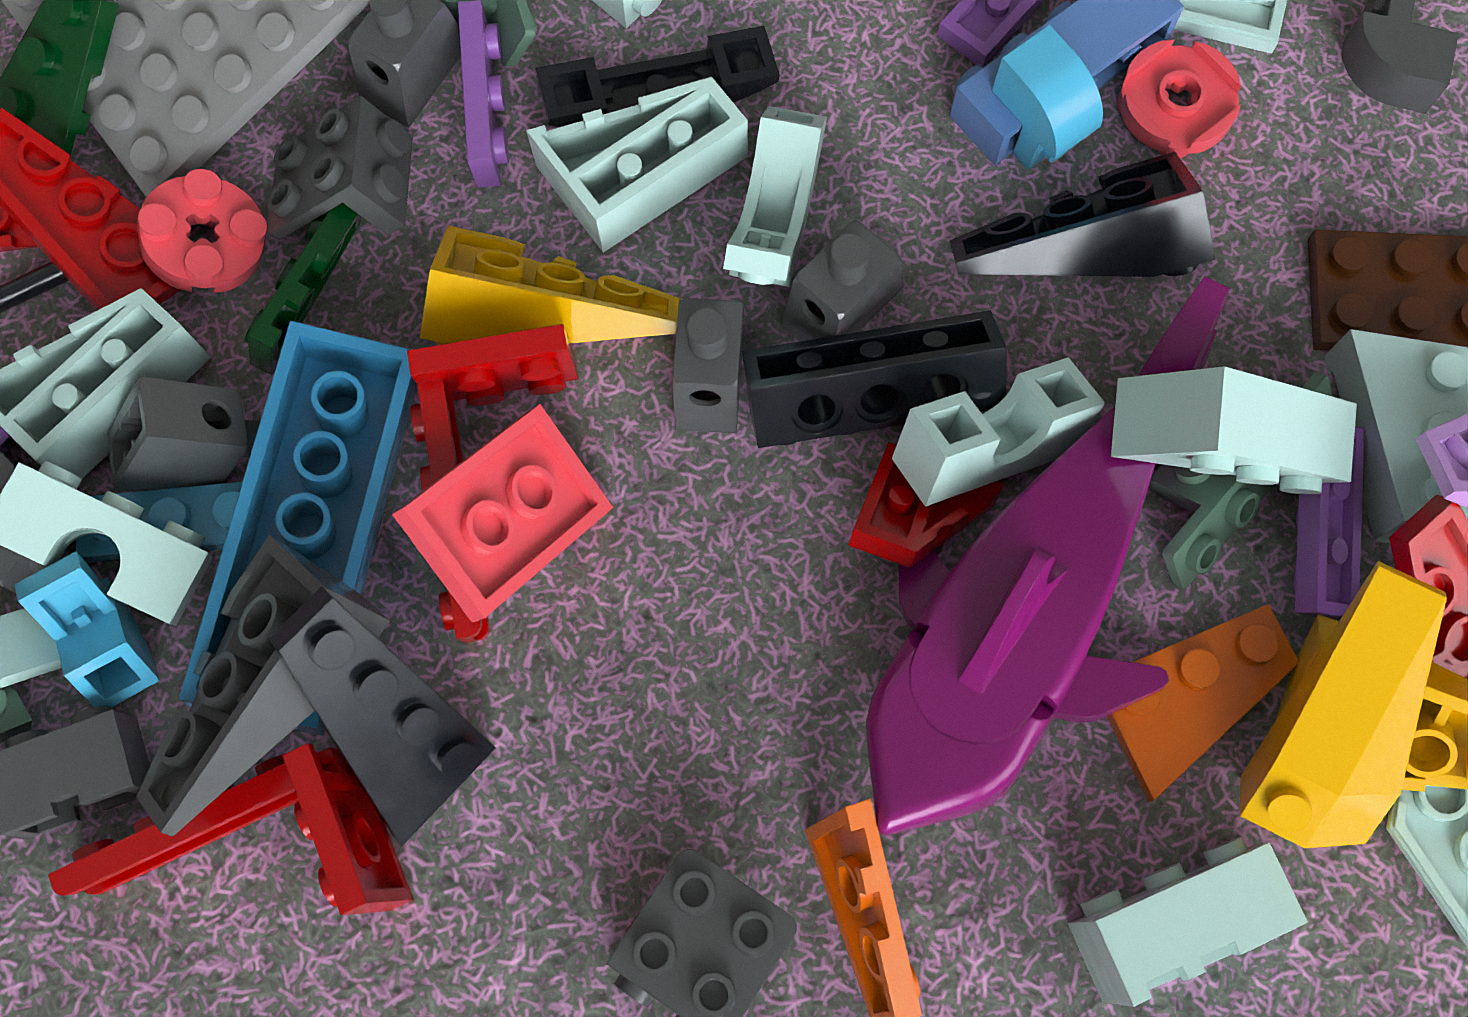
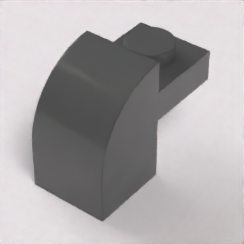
M1367 0L1363 13L1343 42L1342 57L1348 75L1362 92L1376 101L1426 114L1450 84L1459 33L1411 22L1415 0Z

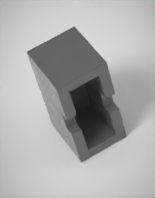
M98 706L72 715L70 717L71 725L48 733L47 730L43 729L31 730L8 738L5 741L6 748L0 750V835L31 839L81 820L78 811L80 806H88L100 801L102 810H109L136 800L138 791L150 768L137 718L113 710L110 706Z

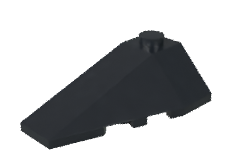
M1171 152L1117 168L1098 176L1102 189L1086 196H1073V193L1067 190L1049 198L1050 204L1045 207L1044 214L1033 219L1027 213H1012L950 240V245L958 274L1155 277L1163 274L1166 276H1180L1192 272L1198 267V264L1216 260L1204 191L1177 153Z

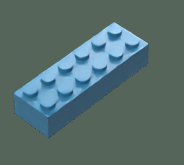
M294 321L289 322L179 696V700L188 706H192L198 692L201 676L193 672L202 652H208L215 655L231 620L230 617L221 614L230 591L269 535L280 540L362 595L410 417V407L413 405L417 390V383L410 375L407 350L411 349ZM314 711L294 730L324 736L326 728Z

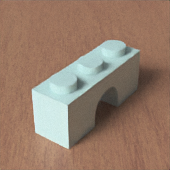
M1068 357L1017 374L1008 394L996 406L983 414L965 391L911 408L892 460L926 507L1056 460L1094 425L1105 402Z
M44 460L39 471L19 462L0 494V545L48 567L59 561L65 549L77 538L89 534L109 536L119 550L120 568L106 595L176 626L213 559V556L208 552L200 549L205 537L168 520L163 531L139 520L144 510L143 507L110 491H106L101 501L80 492L77 488L82 478Z

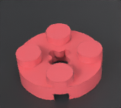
M1175 39L1162 40L1146 47L1132 60L1124 76L1116 103L1126 127L1140 142L1154 150H1158L1161 155L1176 152L1181 159L1187 154L1203 152L1219 143L1225 137L1239 113L1238 91L1241 88L1239 75L1232 63L1215 48L1194 41L1192 47L1183 45L1172 46ZM1170 88L1177 94L1184 90L1188 91L1191 94L1187 103L1188 106H1179L1171 102L1166 90Z
M194 169L183 177L170 179L151 191L142 203L137 219V231L142 258L150 270L170 286L192 292V286L202 289L214 287L213 293L226 292L245 283L253 276L260 265L267 230L265 218L247 193L236 185L221 180L211 170ZM204 224L212 227L217 241L210 243L208 240L201 238L193 242L188 238L191 234V226Z

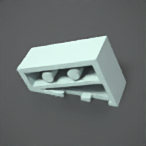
M712 77L639 97L638 105L604 115L601 109L582 114L583 121L549 131L546 130L545 125L526 130L536 167L603 253L748 157V120Z
M142 288L68 325L71 331L70 334L38 350L33 345L19 350L13 354L16 361L0 369V426L39 464L42 465L45 460L80 478H84L109 454L107 433L139 377L186 382L212 358L185 328Z
M1350 329L1324 358L1329 374L1334 375L1340 399L1357 403L1355 426L1365 428L1362 497L1374 541L1390 543L1389 537L1435 495L1443 496L1415 439L1425 431L1468 413V347ZM1460 505L1468 519V508Z
M1225 366L1118 378L1111 457L1190 468V471L1203 474L1236 475V481L1248 484L1273 485L1280 482L1279 490L1282 492L1322 493V483L1351 482L1357 403Z
M1242 837L1204 851L1203 854L1208 864L1186 874L1181 864L1177 863L1144 876L1142 880L1147 890L1123 900L1119 890L1114 889L1081 903L1080 906L1085 916L1069 922L1068 925L1102 1002L1135 1007L1151 999L1152 996L1149 990L1179 977L1182 982L1191 980L1206 972L1204 966L1232 954L1234 956L1242 955L1308 923L1270 843L1246 848Z

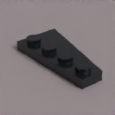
M322 586L268 638L304 697L324 724L333 743L353 770L364 792L382 816L381 819L401 846L412 837L496 749L482 733Z

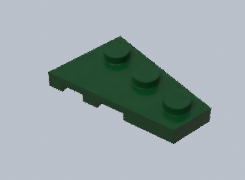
M43 0L0 77V109H5L67 152L70 157L76 134L86 135L91 114L83 111V106L90 79L101 76L119 7V4L114 0Z
M344 203L339 204L311 222L305 235V239L309 243L298 259L292 257L288 261L276 283V293L266 308L258 312L246 333L244 341L248 343L250 364L268 374L273 375L276 370L289 322L294 321L303 324L360 226L361 216Z

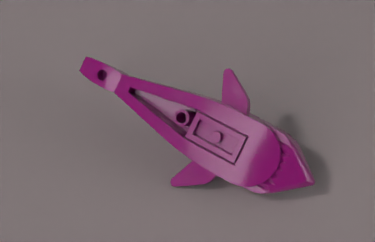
M1205 276L1168 327L1138 376L1203 369L1217 330L1214 328L1223 310L1230 288ZM1115 406L1058 457L989 524L968 548L951 572L935 551H932L911 568L898 564L900 610L912 631L880 679L871 697L866 719L867 751L878 831L882 835H892L970 815L993 805L1004 797L1014 784L1054 718L1076 723L1093 722L1162 690L1168 683L1167 671L1161 667L1087 656L1115 590L1156 464L1111 457Z

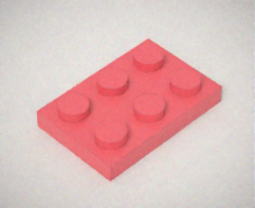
M539 404L508 425L392 515L473 623L486 618L614 507L544 408Z

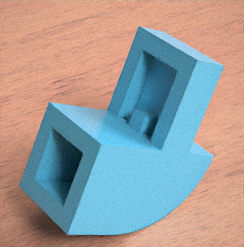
M1051 25L1045 27L1002 58L992 91L1023 125L1013 154L1027 170L1045 157L1049 162L1058 160L1073 146L1101 127L1103 107L1096 83L1080 57Z
M76 551L14 584L18 602L56 641L63 674L93 707H113L157 683L160 679L153 655L128 605L106 595L112 582L108 577L101 580Z

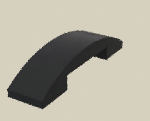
M765 26L708 36L706 50L597 70L594 57L535 68L549 126L556 127L583 121L582 114L601 109L604 115L639 104V97L712 77L733 103L779 82L780 77Z

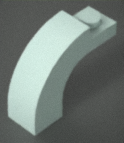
M768 106L762 114L744 208L739 224L727 243L723 269L730 270V276H736L744 281L755 284L790 286L813 194L826 126V116Z

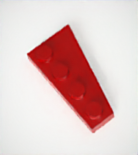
M1 108L0 205L90 305L97 311L140 288L160 305L179 292L181 289L170 286L157 277L142 258L137 231V219L141 208L120 194L119 188L100 175L97 177L91 175L71 161L70 155Z

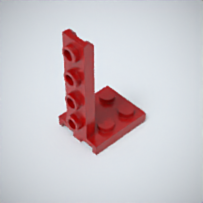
M564 324L407 350L410 375L417 383L420 404H414L410 407L412 427L417 442L426 441L429 460L428 466L420 467L422 491L464 460L455 400L467 399V403L473 406L489 405L504 400V392L528 388L529 393L532 395L553 394L566 388V381L579 379L575 355ZM449 591L439 593L440 613L446 631L454 630L456 639L464 643L480 641L488 635L490 629L488 616L472 623Z
M310 743L258 764L255 767L256 777L236 786L233 783L173 837L161 833L150 816H147L132 825L134 834L115 843L113 839H104L87 844L71 854L73 863L48 874L52 889L58 895H75L81 891L91 895L102 894L294 804L296 821L306 838L314 841L322 863V867L318 869V880L322 892L332 906L338 907L340 915L386 912L414 900L387 827L381 819L382 816L357 781L356 775L346 759L341 756V753L336 748L328 747L316 753L314 745Z

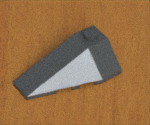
M271 535L267 537L230 591L221 614L230 617L231 620L215 655L202 652L193 673L201 676L192 706L189 711H182L172 718L136 796L159 831L173 837L315 711L304 697L268 638L321 586L378 639L390 621L360 593Z

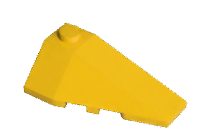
M448 225L429 271L420 338L435 341L437 345L559 324H564L570 343L676 334L678 306L681 298L615 275H605L596 281L585 277L584 273L576 268L577 262L557 256L553 259V262H538L523 257L526 244L505 237Z
M1380 561L1376 563L1243 771L1240 779V817L1303 848L1366 844L1401 794L1447 599L1444 591Z

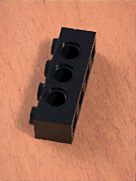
M991 310L742 351L749 408L758 448L790 445L800 441L837 435H851L861 431L904 425L911 408L963 391L967 393L980 412L992 409L1006 396L1007 347Z

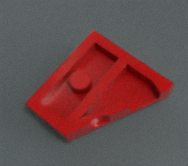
M888 442L853 528L848 546L911 568L995 506L1003 482L996 481L925 507L892 460L897 445Z

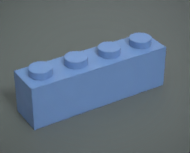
M1077 0L1073 4L1070 1H1065L1049 14L1044 24L1030 35H1027L1025 32L1018 34L1005 45L998 58L984 68L981 65H975L961 76L954 87L955 96L950 117L994 165H997L1013 153L1023 126L992 91L1001 60L1004 56L1048 25H1051L1086 65L1099 90L1127 70L1132 60L1143 49L1156 42L1168 40L1184 5L1179 0Z

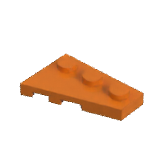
M1269 604L1132 662L1161 667L1167 671L1169 679L1162 690L1107 716L1148 802L1154 801L1298 665L1299 660Z
M870 798L842 808L805 829V833L869 1016L919 1017L922 1015L918 1000L920 986L916 973L909 962Z

